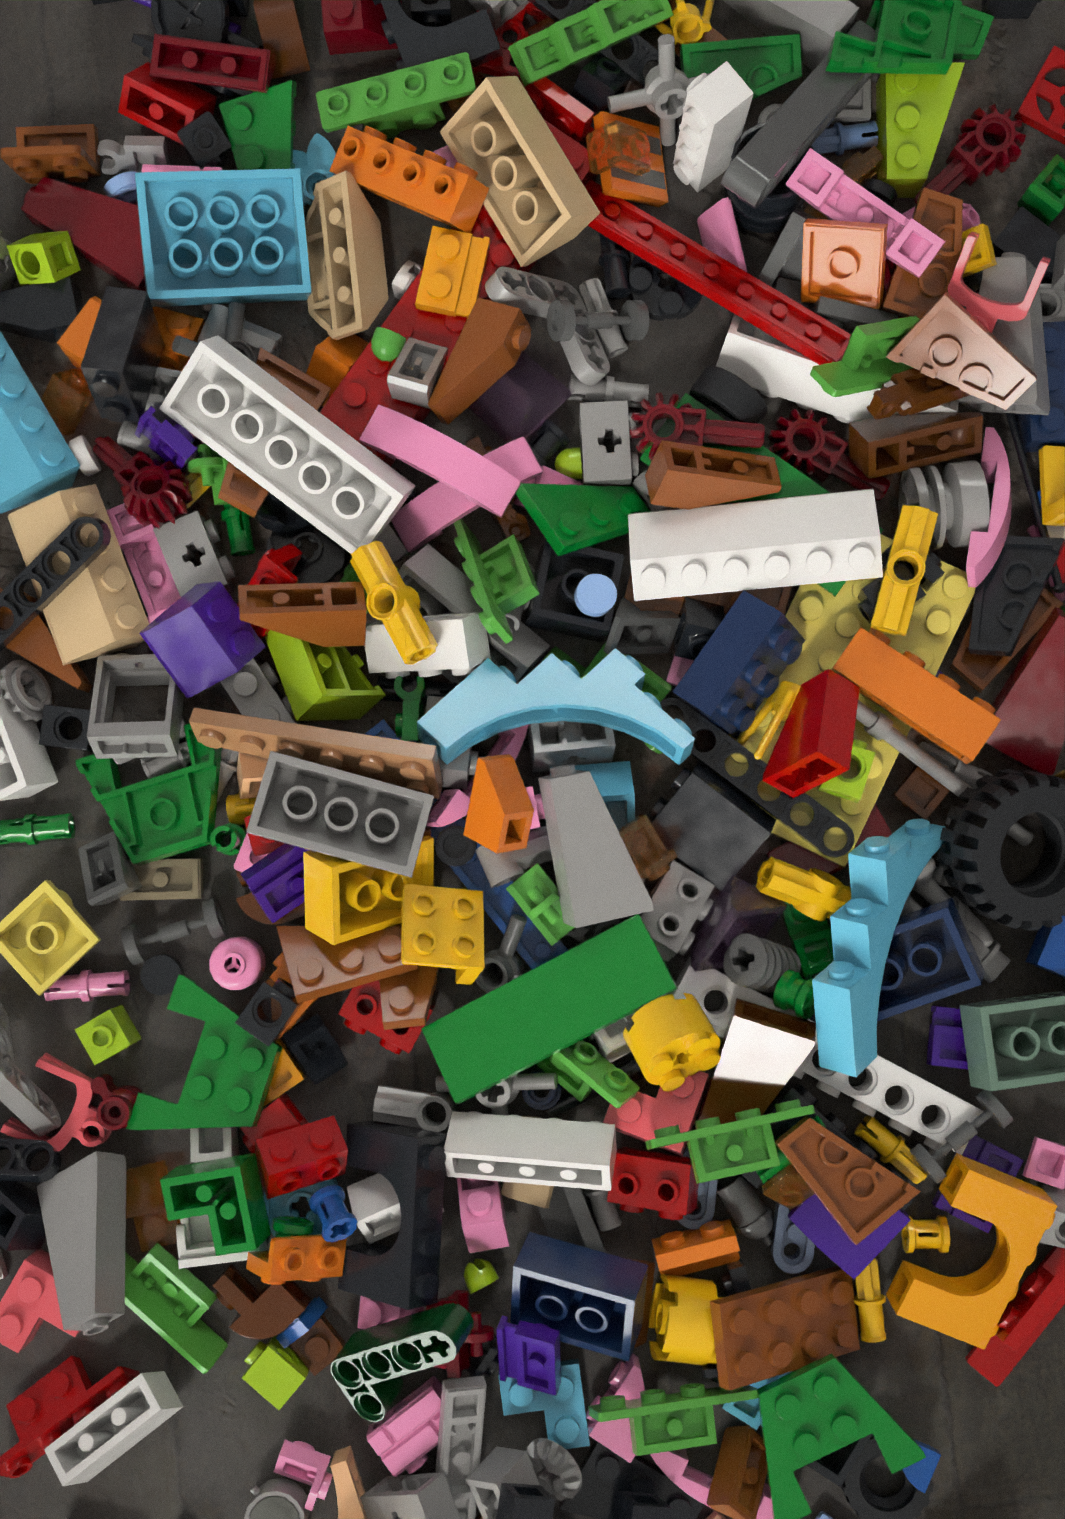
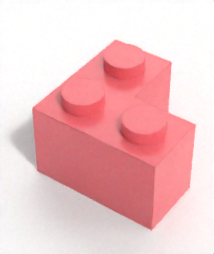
M698 1071L692 1076L689 1075L679 1088L669 1092L663 1091L660 1086L656 1098L637 1092L633 1098L620 1108H615L610 1104L603 1123L615 1124L617 1132L643 1142L655 1139L654 1130L679 1125L680 1133L691 1131L709 1082V1074ZM687 1142L659 1148L683 1156Z
M42 1249L36 1250L23 1261L0 1301V1343L16 1353H19L34 1339L44 1320L63 1330L50 1255ZM63 1330L64 1332L68 1333L73 1337H76L81 1332L75 1330Z

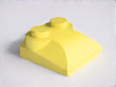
M45 880L0 922V953L39 996L47 991L101 940L73 906L70 896L58 889L51 880Z

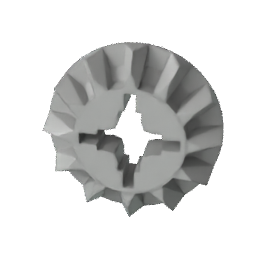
M14 660L0 670L2 677L0 687L5 691L3 699L10 702L11 711L19 712L24 721L33 719L37 722L43 717L44 705H53L49 684L41 672L33 665L23 660Z
M546 1438L534 1439L526 1447V1451L533 1463V1469L539 1484L550 1495L553 1494L561 1502L566 1498L573 1499L582 1486V1475L576 1461L558 1443Z

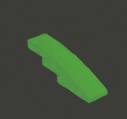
M601 0L581 12L562 19L540 32L513 43L508 49L526 87L672 17L674 14L668 0Z

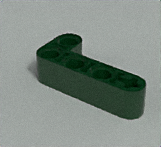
M447 1303L357 1331L350 1336L332 1361L330 1372L358 1415L367 1421L379 1422L384 1419L403 1388L401 1376L454 1360L474 1327V1320L466 1308L459 1304Z

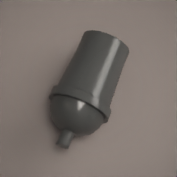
M742 1174L726 1177L717 1185L716 1193L735 1223V1229L738 1234H742L749 1240L762 1239L766 1247L770 1246L773 1243L768 1235L773 1227L772 1210L770 1207L764 1204Z

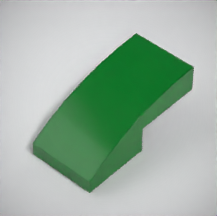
M777 899L792 948L799 956L802 965V975L806 977L808 974L812 975L823 971L834 961L831 927L827 923V919L825 921L812 919L799 912L792 904Z

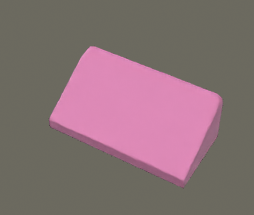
M729 197L722 198L698 217L697 224L702 246L747 272L731 199L729 200Z

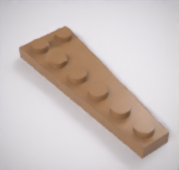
M193 708L189 719L197 742L210 748H224L267 759L269 758L270 751L433 795L434 798L440 799L443 782L436 745L201 708Z

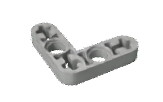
M500 267L485 283V290L492 301L520 308L522 313L547 318L548 308L554 300H569L574 307L576 317H583V314L587 312L578 291L569 283L508 267ZM576 325L573 337L569 341H560L574 375L584 384L595 386L610 371L609 361L595 329H585L583 325Z
M0 1002V1101L36 1135L42 1137L61 1126L60 1114L53 1101L15 1064L9 1019Z

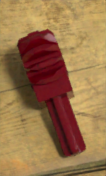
M996 104L989 106L986 112L980 107L974 110L971 119H965L960 126L962 134L957 137L956 146L946 160L948 165L925 188L950 195L964 181L971 187L983 174L987 177L992 175L995 169L1001 174L1007 171L1010 167V162H1016L1022 154V150L1019 147L1024 144L1026 135L1017 132L1022 126V119L1011 121L1009 119L1011 108L1006 109L1003 114H1000ZM983 136L993 137L998 145H989L985 142ZM921 191L915 195V203H917Z
M656 393L657 405L654 407L651 406L649 401L643 399L640 404L646 415L632 413L631 416L632 421L642 425L630 430L631 437H644L638 442L636 449L641 453L652 446L649 453L651 461L662 440L697 446L716 444L761 448L764 443L765 426L763 424L706 419V409L692 408L690 403H686L679 409H676L679 404V395L673 394L670 397L669 403L664 404L662 393ZM663 418L672 420L676 425L674 432L668 437L655 435L653 427L658 420Z
M794 409L789 413V420L782 416L777 419L775 424L778 430H771L768 435V439L776 443L768 449L772 453L780 455L781 459L798 471L801 467L803 474L807 477L812 476L824 482L831 474L856 490L874 489L875 501H880L885 496L890 487L889 480L882 476L868 479L850 461L849 457L843 454L848 443L835 436L834 431H823V427L828 422L827 417L820 418L818 422L813 421L814 411L809 409L802 419L799 411ZM793 437H805L809 441L810 450L801 451L794 446Z
M99 436L94 440L96 444L92 448L93 454L115 472L113 476L121 486L124 497L123 502L125 503L124 507L129 515L133 516L138 523L144 527L152 524L160 529L166 521L175 524V517L178 514H188L186 504L193 501L189 485L190 481L186 474L177 469L170 460L163 464L157 459L152 461L142 451H139L132 457L109 436L105 438Z

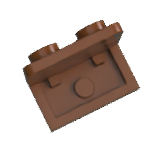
M94 124L16 127L17 147L0 149V158L25 182L30 184H38L42 177L64 178L68 182L83 183L89 180L88 177L101 176L100 156L97 153L99 145L98 128Z

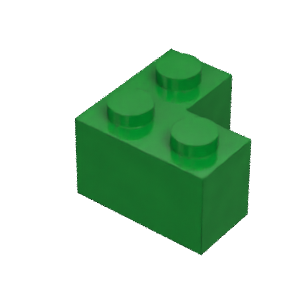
M255 1153L180 1165L160 1179L168 1221L208 1215L216 1256L256 1250L270 1236L271 1230Z

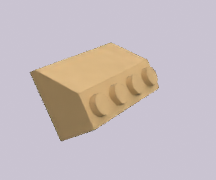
M517 76L486 77L441 129L440 134L457 162L477 171L476 180L489 188L483 205L521 267L528 266L574 239L600 214L594 201Z
M96 484L57 491L7 516L26 567L79 517L100 518L110 529L111 539L107 548L43 610L63 665L137 647L144 641L139 633L149 625ZM91 523L86 524L81 529L80 538L83 544L87 547H92L98 542L99 531ZM59 551L52 558V567L60 575L68 572L71 564L70 558L66 553ZM31 579L37 597L40 599L42 587L38 581Z

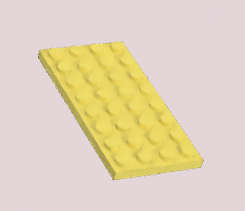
M880 534L882 554L892 545L893 539ZM941 561L942 566L940 568L945 573L930 590L926 592L923 589L926 596L921 603L913 607L906 636L881 632L891 640L890 647L901 654L904 651L915 654L925 662L924 669L936 676L975 594L976 588L968 587L967 573ZM877 578L848 580L835 597L817 584L799 586L785 617L802 635L805 642L802 644V651L798 659L793 664L788 665L779 677V683L775 692L781 681H790L801 686V684L825 670H832L860 627L869 631L871 628L870 624L862 616L857 606L860 603L858 595L862 588ZM859 693V701L874 712H882L893 721V727L907 737L911 729L910 726ZM765 698L762 701L758 709L755 711L756 714L760 711V709L766 703L768 698ZM771 711L746 743L742 745L753 754L774 716ZM857 719L855 722L854 739L866 742L868 744L866 750L876 752L861 800L855 803L818 791L819 785L805 792L852 829L854 844L848 853L854 849L899 754V751L883 739L876 740L864 730L865 725ZM781 721L761 758L766 764H768L786 721ZM741 731L737 739L731 736L730 734L728 735L738 742L739 737L742 735L744 731ZM734 754L726 759L725 769L728 774L739 777L747 772L748 762L744 756ZM851 759L850 770L840 775L844 778L856 777L858 774L857 763ZM761 781L757 786L758 795L765 801L776 800L781 794L780 790L764 781ZM805 803L795 804L790 810L791 820L799 826H806L813 820V810ZM776 819L771 834L796 844L843 868L846 866L848 853L838 858L828 857ZM832 827L827 829L823 835L825 846L832 851L844 848L847 839L845 833L839 828Z

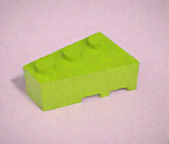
M952 62L946 75L880 74L876 83V124L878 127V131H876V136H878L877 179L892 186L898 194L897 198H914L925 183L965 62Z
M272 630L265 636L296 721L360 719L385 696L380 686L377 685L373 688L360 668L364 663L358 654L351 656L345 646L322 647Z

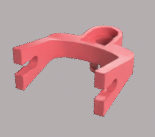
M972 231L968 235L948 286V293L960 305L965 306L966 310L992 333L998 319L1019 321L1026 317L1051 259L1042 257L1023 301L1004 303L988 299L971 290L963 281L964 271L980 235Z
M45 1053L38 1059L35 1066L76 1085V1101L69 1118L61 1130L51 1137L45 1135L39 1137L27 1125L13 1117L3 1124L0 1132L16 1139L47 1141L58 1152L73 1137L86 1147H95L104 1143L113 1130L105 1129L99 1124L96 1116L97 1108L90 1105L95 1094L91 1089L93 1079L52 1055ZM88 1126H95L99 1130V1135H91L88 1131Z

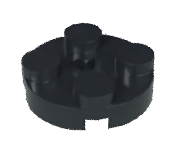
M636 255L629 270L628 284L631 292L630 297L631 300H642L645 302L650 319L664 321V319L677 318L678 320L688 316L697 308L703 297L701 293L674 278V282L677 284L676 287L673 288L668 285L664 289L660 288L659 283L661 279L658 275L667 273Z
M311 523L292 532L279 533L272 531L271 537L269 536L267 551L272 548L277 550L290 543L300 549L304 539H309L311 544L318 543V550L314 551V557L307 559L305 555H302L292 573L298 578V583H328L333 581L344 570L348 551Z

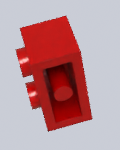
M149 62L125 74L118 113L182 145L183 143L177 136L179 129L205 111L214 115L216 96L189 82L151 77V63Z
M379 980L353 987L338 1013L346 1018L343 1023L345 1026L362 1035H365L368 1030L381 1038L379 1044L382 1047L400 1055L402 1050L407 1053L411 1052L422 1032L421 1028L425 1027L423 1025L384 1030ZM433 1005L430 1006L427 1021L435 1008Z
M334 1115L255 1140V1155L261 1184L267 1200L345 1174L348 1148Z
M627 1147L618 1149L616 1152L611 1191H608L607 1202L620 1204L619 1209L625 1212L642 1213L644 1208L659 1211L658 1216L671 1220L683 1219V1215H688L697 1208L699 1183L696 1184L691 1158Z

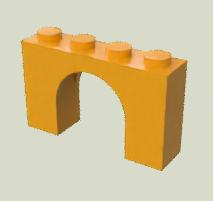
M956 1153L946 1172L947 1177L942 1180L939 1190L950 1206L995 1225L997 1234L995 1249L989 1260L980 1269L960 1277L943 1276L903 1260L886 1293V1297L896 1315L985 1349L990 1338L999 1329L997 1324L1008 1302L1015 1298L1018 1292L1019 1281L1026 1267L1034 1261L1039 1241L1045 1230L1049 1229L1053 1224L1057 1205L1042 1188Z

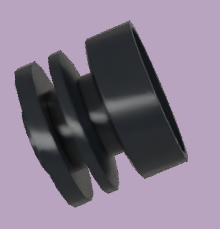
M760 123L746 130L735 143L730 164L765 123ZM809 149L756 208L724 187L723 197L731 199L736 223L746 230L761 234L778 232L784 229L792 212L796 208L802 210L805 201L787 187L786 182Z

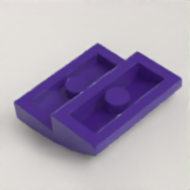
M812 1190L787 1214L788 1218L824 1254L853 1279L872 1262L911 1220L908 1214L901 1208L859 1244L855 1245Z

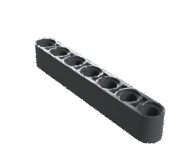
M859 20L847 34L874 42L876 30ZM827 55L737 154L726 170L721 185L755 208L758 207L874 73L825 71L828 60Z

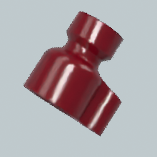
M102 1074L94 1078L91 1082V1089L103 1098L96 1112L99 1124L108 1130L126 1128L131 1119L132 1109L138 1092H143L132 1085L117 1087L109 1074Z

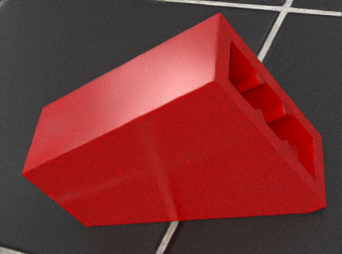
M830 669L801 684L765 768L762 781L795 798L850 770L860 687Z

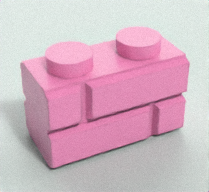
M434 1376L392 1407L383 1420L369 1425L366 1435L367 1441L395 1477L404 1470L408 1474L418 1470L428 1459L426 1453L438 1445L442 1384Z

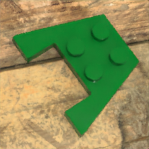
M881 0L874 42L836 31L831 41L825 71L838 73L946 75L953 60L962 1Z
M190 723L183 725L192 763L191 766L122 787L118 766L113 758L96 759L95 754L75 760L78 770L86 776L92 787L90 791L96 801L101 802L110 818L109 823L131 862L135 865H144L211 844L210 836L215 829L222 748H210L197 742Z
M178 974L167 1009L205 1021L178 1104L138 1092L132 1109V1116L126 1129L167 1130L257 1127L282 1046L275 1042L268 1047L237 1025L235 1022L239 1015L225 1006L222 1001L209 994L191 978Z
M833 1353L758 1388V1403L766 1453L773 1519H800L812 1513L795 1477V1470L870 1434H873L892 1474L926 1458L919 1444L903 1430L898 1422L886 1412Z

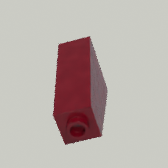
M42 177L37 186H33L28 190L21 210L33 225L44 232L68 231L74 251L130 289L146 291L138 205L46 177Z
M1054 607L992 703L996 710L993 715L1000 718L1001 721L986 741L990 746L1047 775H1053L1065 739V612L1057 607Z

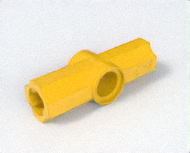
M902 506L889 557L883 569V579L870 624L871 628L893 635L906 636L920 581L925 573V562L938 513L919 506ZM899 561L910 563L914 569L913 579H899L893 571L894 564Z
M373 541L367 545L360 546L351 554L352 559L350 563L368 594L366 598L368 612L372 617L382 620L405 664L413 665L427 659L436 652L435 649L438 644L419 611L420 598L414 588L405 585L382 542Z
M770 857L769 860L762 863L757 873L756 888L759 892L792 904L802 914L818 921H825L826 918L830 919L832 914L851 899L850 887L843 885L840 880L820 869L810 868L807 871Z

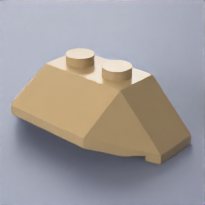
M348 171L341 172L315 184L313 191L315 198L305 220L311 294L307 299L308 313L328 332L327 334L332 339L336 340L368 330L389 299L381 223L353 175Z

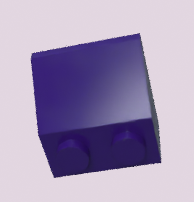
M221 581L196 584L139 633L186 698H190L237 673L266 647L250 623L240 620L239 607Z

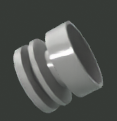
M971 460L948 463L944 466L942 475H940L937 467L934 465H926L922 471L920 468H911L902 472L899 487V515L903 505L924 507L938 513L930 549L937 550L941 548L945 536L949 544L956 548L969 546L971 531L988 532L990 519L988 486L984 471L979 462Z

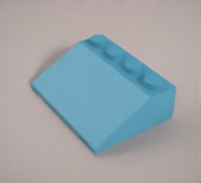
M300 168L135 173L145 285L152 307L230 304L231 302L303 301L308 299L311 294Z
M0 331V514L49 496L57 491L72 487L80 465Z

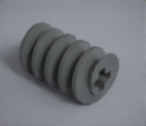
M739 934L728 947L724 955L723 966L731 982L767 994H774L776 985L784 972L790 969L799 973L802 965L799 956L793 949L755 935Z

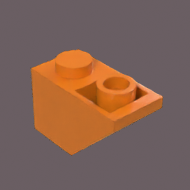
M509 754L478 757L463 835L495 853L525 849L527 847L534 809L514 757Z

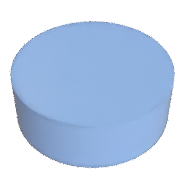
M128 171L111 178L104 186L106 195L131 204L137 202L135 173L138 172Z
M590 574L584 577L579 582L574 593L575 603L579 610L592 617L606 614L613 607L617 598V590L610 578L602 574Z

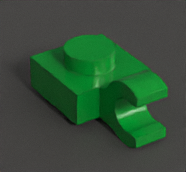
M397 676L394 681V689L398 697L403 701V711L396 714V737H402L404 741L422 743L418 738L417 721L424 716L423 697L426 693V683L423 677L417 676L416 689L412 692H406L403 690V678Z

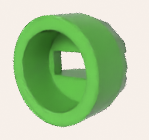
M376 327L371 339V348L374 355L381 361H392L399 356L405 345L406 338L389 329Z

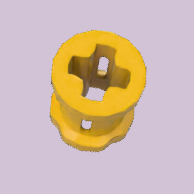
M938 1215L936 1220H913L909 1216L911 1220L901 1230L905 1253H914L915 1249H938L940 1253L949 1252L950 1230L945 1215ZM932 1233L931 1236H919L918 1234Z

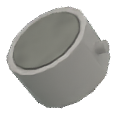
M285 1478L270 1479L258 1488L257 1485H254L250 1489L253 1496L246 1509L244 1519L309 1518L310 1510L304 1509L308 1496L304 1489L293 1480Z

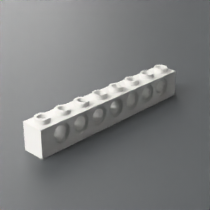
M691 956L688 957L675 982L678 989L670 993L673 994L675 1000L686 999L683 993H690L695 996L717 1035L722 1038L724 1037L736 998L797 1017L793 1010L788 1009L784 1011L776 1008L773 1004V999L756 990L731 982L727 975ZM712 990H719L724 995V1004L717 1011H708L704 1007V998ZM817 1032L813 1049L793 1074L802 1079L804 1073H807L818 1079L816 1087L838 1098L840 1092L854 1098L853 1107L872 1117L875 1116L877 1111L890 1117L889 1126L908 1136L911 1135L913 1130L926 1136L924 1144L936 1151L947 1143L945 1138L966 1120L971 1123L984 1112L879 1055L865 1068V1081L859 1086H851L848 1080L849 1075L822 1067H814L812 1056L818 1049ZM892 1086H900L902 1090L900 1101L894 1105H887L885 1102L886 1091ZM929 1105H936L938 1110L936 1119L932 1123L923 1124L921 1114L924 1108ZM968 1142L957 1150L956 1153L962 1155Z

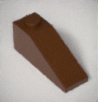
M980 412L918 413L906 416L893 414L891 417L878 420L872 417L849 423V459L868 479L980 453L982 452L983 415Z

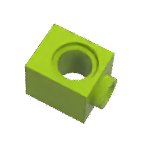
M68 231L34 233L6 245L20 285L55 283L81 270Z
M853 738L851 759L858 765L857 776L854 778H844L838 775L820 784L818 791L855 803L860 801L876 752L866 750L868 746L866 742Z
M123 1005L111 1008L75 1029L94 1065L111 1058L142 1039Z
M276 1335L266 1345L260 1340L244 1359L249 1366L242 1379L276 1409L280 1410L306 1379L309 1369L289 1346L284 1348L279 1343Z

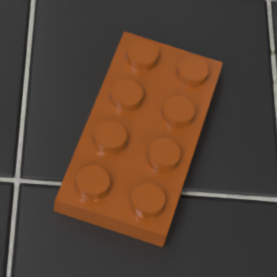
M838 1265L710 1301L719 1387L729 1391L800 1369L831 1353L838 1357L860 1350L852 1277Z

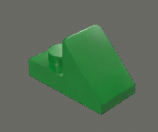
M1058 154L1053 157L1017 202L1019 208L1022 206L1047 226L1051 224L1065 206V160Z

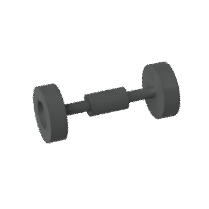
M554 300L551 302L547 312V329L550 338L553 341L560 342L569 341L573 337L576 325H583L585 329H611L613 325H620L621 333L626 340L640 341L645 338L649 329V311L644 301L627 300L621 308L620 316H613L611 312H585L583 317H576L574 307L569 300Z
M213 897L202 901L204 918L191 922L184 919L160 927L157 933L143 937L136 923L122 927V943L129 961L133 965L146 962L148 959L146 944L159 940L166 943L190 935L191 930L207 925L214 939L226 936L228 934L227 923L217 898Z
M983 1089L975 1096L985 1111L971 1123L966 1120L945 1138L947 1143L935 1153L930 1155L920 1143L910 1150L911 1155L936 1184L947 1177L937 1161L952 1149L955 1152L978 1134L976 1129L991 1117L1003 1129L1014 1121L1010 1113L990 1091Z

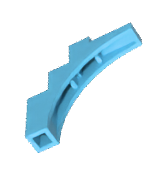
M616 648L582 679L577 669L566 660L561 661L551 653L518 684H516V678L510 670L503 665L498 667L487 658L417 721L418 738L424 744L436 745L438 757L447 765L471 746L500 732L533 723L579 722L596 724L625 732L654 746L678 765L691 754L695 741L690 728L682 720L670 717L662 710V706L655 696L649 692H642L645 673L641 665L629 655L624 656Z
M911 819L889 837H868L848 853L851 899L830 916L834 961L812 979L820 1067L857 1077L877 1057L879 996L892 937L904 904L918 876L931 857L946 842L940 840L942 828H946V826L930 824L925 819Z

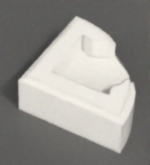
M408 260L400 268L391 283L396 298L401 299L423 266Z

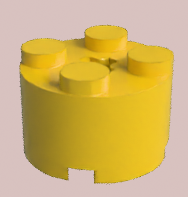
M683 993L686 999L675 1000L673 994H668L650 1001L631 1017L634 1025L630 1031L626 1027L623 1031L624 1040L645 1079L651 1084L660 1085L662 1090L666 1092L679 1088L684 1083L686 1077L692 1076L700 1070L706 1071L715 1067L721 1059L718 1053L720 1039L699 1002L690 993Z
M662 1274L660 1277L664 1283H656L649 1314V1328L655 1329L657 1341H649L652 1358L659 1361L699 1366L715 1365L717 1362L710 1301L723 1297H718L716 1285L712 1280Z

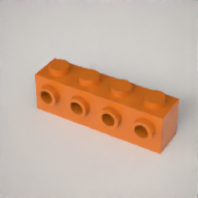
M367 125L363 132L347 126L329 170L331 173L337 175L348 171L353 175L361 189L457 230L471 233L489 191L488 187L476 180L477 171L458 162L455 163L454 168L446 166L447 160L429 150H425L423 156L416 154L417 148L396 137L393 144L386 141L387 135Z
M860 627L833 666L832 671L859 686L860 694L965 764L972 762L1001 721L1000 718L993 715L996 711L995 708L979 697H974L971 700L958 691L960 685L948 676L939 674L936 677L925 670V662L909 651H904L901 654L890 647L891 640L874 628L866 631Z

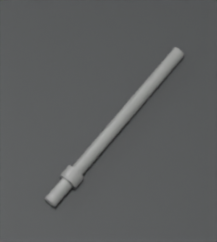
M858 700L856 719L865 725L864 730L876 740L883 739L956 796L959 797L967 787L973 788L894 728L893 721L880 711H872ZM1015 822L1007 832V835L1022 846H1027L1034 837L1029 830L1018 822Z

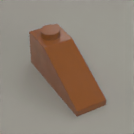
M477 298L427 403L441 423L449 425L516 365L521 352L529 345L532 331L520 308Z
M664 440L661 441L645 474L650 504L687 510L777 493L782 487L774 457Z
M361 582L238 585L239 616L241 621L322 647L365 646L367 608L364 587Z
M24 592V595L29 601H37L36 598ZM3 606L0 608V627L7 630L13 625L14 615L9 608ZM43 611L6 646L8 649L79 690L89 693L93 687L78 662L63 665Z

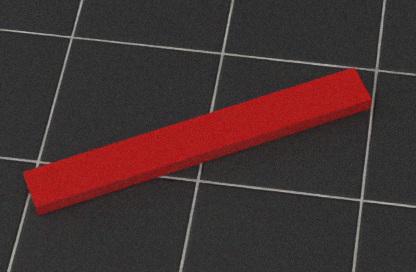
M591 179L584 186L600 211V214L587 226L817 364L822 365L842 361L849 344L850 333L628 201L604 195L602 193V186Z

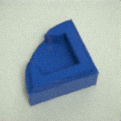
M320 1297L313 1298L308 1303L306 1309L284 1331L279 1333L276 1339L284 1348L288 1347L311 1329L328 1306Z
M914 1439L923 1450L926 1458L902 1470L909 1482L919 1491L925 1493L941 1453L938 1449Z

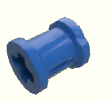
M330 1185L319 1189L309 1200V1207L314 1214L318 1215L322 1224L321 1234L327 1242L346 1239L357 1228L358 1221L354 1214L349 1213L344 1203L345 1193L343 1188L338 1185Z

